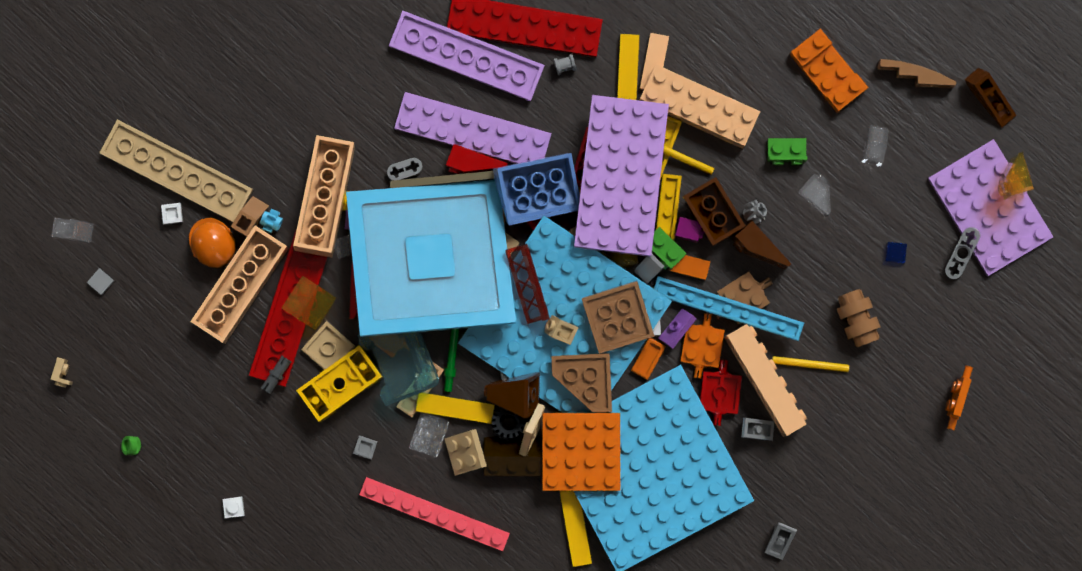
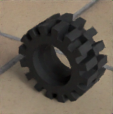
M499 407V410L494 412L492 430L495 432L496 437H500L501 441L506 440V442H510V440H513L514 442L524 434L526 418L502 407ZM506 417H512L516 420L517 425L512 430H506L501 424L502 420Z

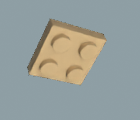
M476 429L445 438L455 476L487 466Z

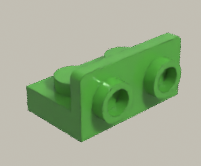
M768 138V162H772V165H784V162H791V165H803V162L807 161L806 138Z
M660 227L654 232L652 254L664 265L663 269L666 270L668 268L671 270L687 253Z

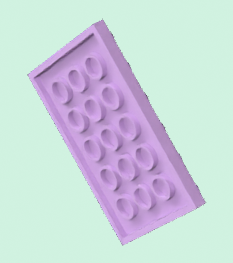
M994 139L928 178L961 235L969 227H975L980 231L981 237L973 254L986 276L993 274L1053 238V235ZM974 231L971 233L967 232L966 234L969 236L966 243L971 249L973 245H969L972 239H976Z

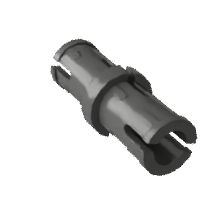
M281 355L273 370L270 369L268 378L260 388L271 394L279 380L282 381L284 378L283 374L292 362Z

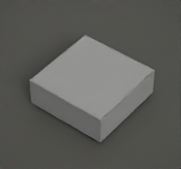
M99 268L87 283L100 295H103L114 283V280Z
M359 435L353 454L372 460L378 441Z

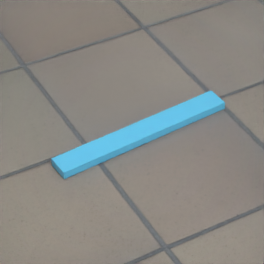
M659 276L654 286L656 291L671 301L748 324L749 326L796 341L800 339L804 322Z

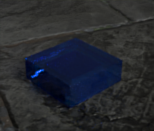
M887 242L885 261L905 263L907 244Z

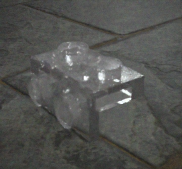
M421 412L409 448L437 457L442 448V441L447 433L449 421Z

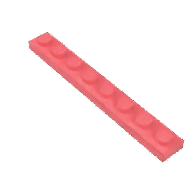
M366 477L359 494L501 551L504 550L510 534Z

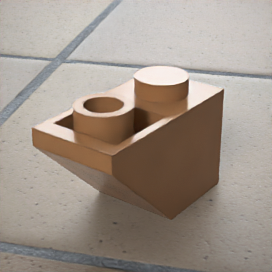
M252 196L240 210L231 227L247 237L255 225L258 226L263 213L267 211L269 205Z

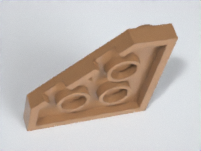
M610 353L551 356L552 376L592 412H612Z

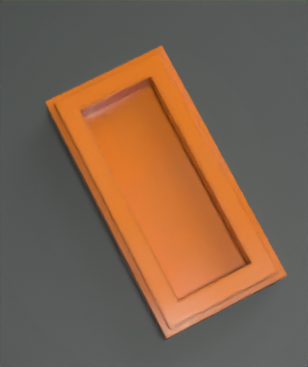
M685 255L668 271L706 280L711 261Z
M648 338L631 371L648 380L666 346L652 338Z

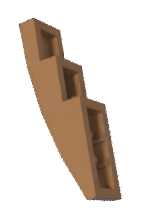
M886 59L878 61V70H896V78L915 79V87L954 88L956 86V81L919 65Z

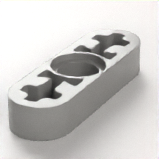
M969 227L964 230L945 268V273L949 278L957 279L963 274L981 237L980 231L977 228ZM974 231L976 239H972L969 245H973L972 249L966 244H961L962 241L967 242L969 238L966 235L967 232L971 233ZM962 247L968 250V256L964 259L960 258L957 254L958 249ZM953 259L964 262V265L961 263L958 265L957 270L959 274L955 273L952 275V271L949 268L954 267L957 262L953 261Z

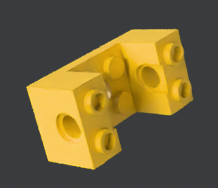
M359 345L296 391L318 422H323L337 412L336 410L366 388L369 389L384 377ZM337 378H342L345 381V386L342 389H336L334 386V381Z

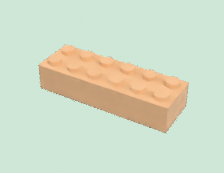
M656 64L639 100L669 104V116L742 149L745 147L760 114L759 110Z
M316 135L293 245L294 251L333 257L355 150L354 142Z
M255 225L190 322L226 344L289 248Z
M746 324L724 338L783 437L788 436L805 426L807 417L802 409H797L795 405L797 400L792 393L787 392L785 388L787 384L782 376L778 377L775 372L777 367L773 360H768L765 355L767 353L765 346L762 342L758 343L756 340V331L752 326L749 327Z

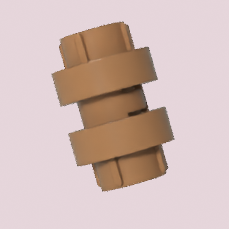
M860 289L839 296L838 301L841 307L837 308L840 319L847 318L850 325L844 328L847 338H853L857 347L878 340L879 334L877 329L881 326L877 316L870 319L869 311H867L873 308L870 298H864Z

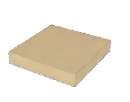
M326 321L301 350L325 370L352 351L356 346Z

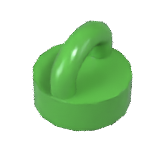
M125 436L121 443L122 452L125 455H137L141 449L140 439L136 436Z

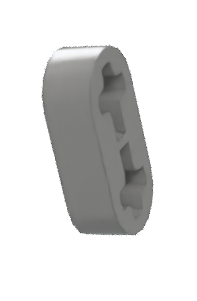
M410 158L390 165L387 175L392 181L404 180L419 175L422 172L423 166L419 159ZM412 162L419 164L416 172H413L412 169L406 171V168L410 167ZM393 168L397 170L404 169V172L399 173L397 178L390 174L393 172Z

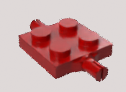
M720 360L719 371L703 372L700 401L706 411L714 413L713 425L721 426L723 414H738L742 376L728 373V361Z

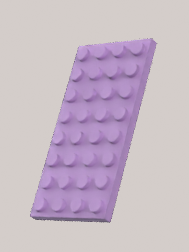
M592 95L574 242L575 248L651 257L669 104Z

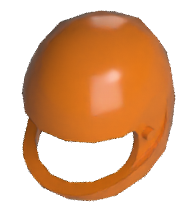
M204 218L197 221L190 230L189 244L194 254L193 256L200 263L211 268H219L227 265L233 258L236 250L235 239L230 229L223 222L214 218Z

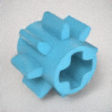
M271 209L270 212L265 211L263 213L260 224L263 225L262 229L272 234L273 230L278 231L283 222V218L279 217L280 212Z

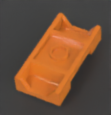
M821 28L789 54L836 113L869 88L832 46V42Z

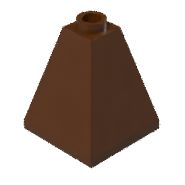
M540 372L491 382L485 386L484 396L487 397L488 401L523 418H528L533 415L539 403Z

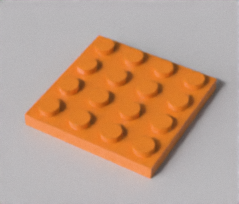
M543 413V491H620V413Z

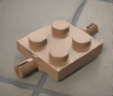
M747 272L717 291V294L763 309L770 304L764 294V289L773 283L769 277L759 283L750 272Z

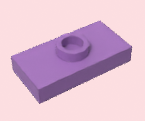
M681 309L659 339L673 349L695 322L696 318L686 310Z

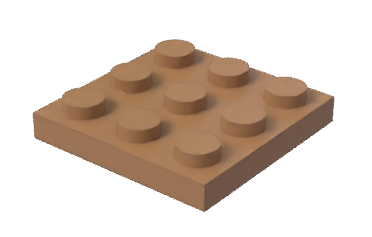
M637 281L582 298L599 354L654 337Z

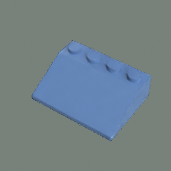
M571 153L493 169L496 188L508 225L541 219L543 216L551 217L574 212L579 209L580 194Z

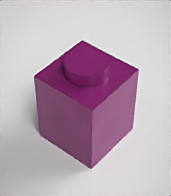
M683 217L679 218L675 238L695 243L698 242V239L703 238L704 231L698 221Z

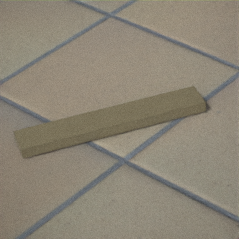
M493 171L393 180L390 182V188L495 180Z

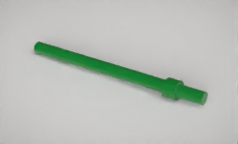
M459 328L451 329L448 362L444 371V376H446L444 391L452 392L453 377L456 376L455 360Z

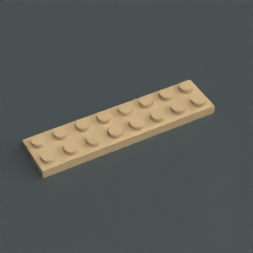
M118 119L100 151L101 155L234 222L253 192L252 188Z

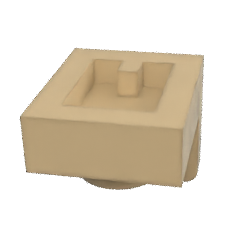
M552 315L546 322L544 332L552 338L571 345L578 327Z
M57 357L51 380L55 381V385L66 388V385H72L73 383L72 381L62 379L63 375L66 376L69 369L68 360Z

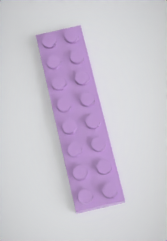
M402 11L389 44L391 48L528 101L532 100L545 67L543 64L406 11Z
M407 92L404 93L394 129L452 146L456 144L475 152L516 164L545 158L552 134Z

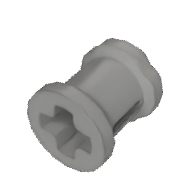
M572 54L566 58L554 59L558 75L565 71L576 70Z

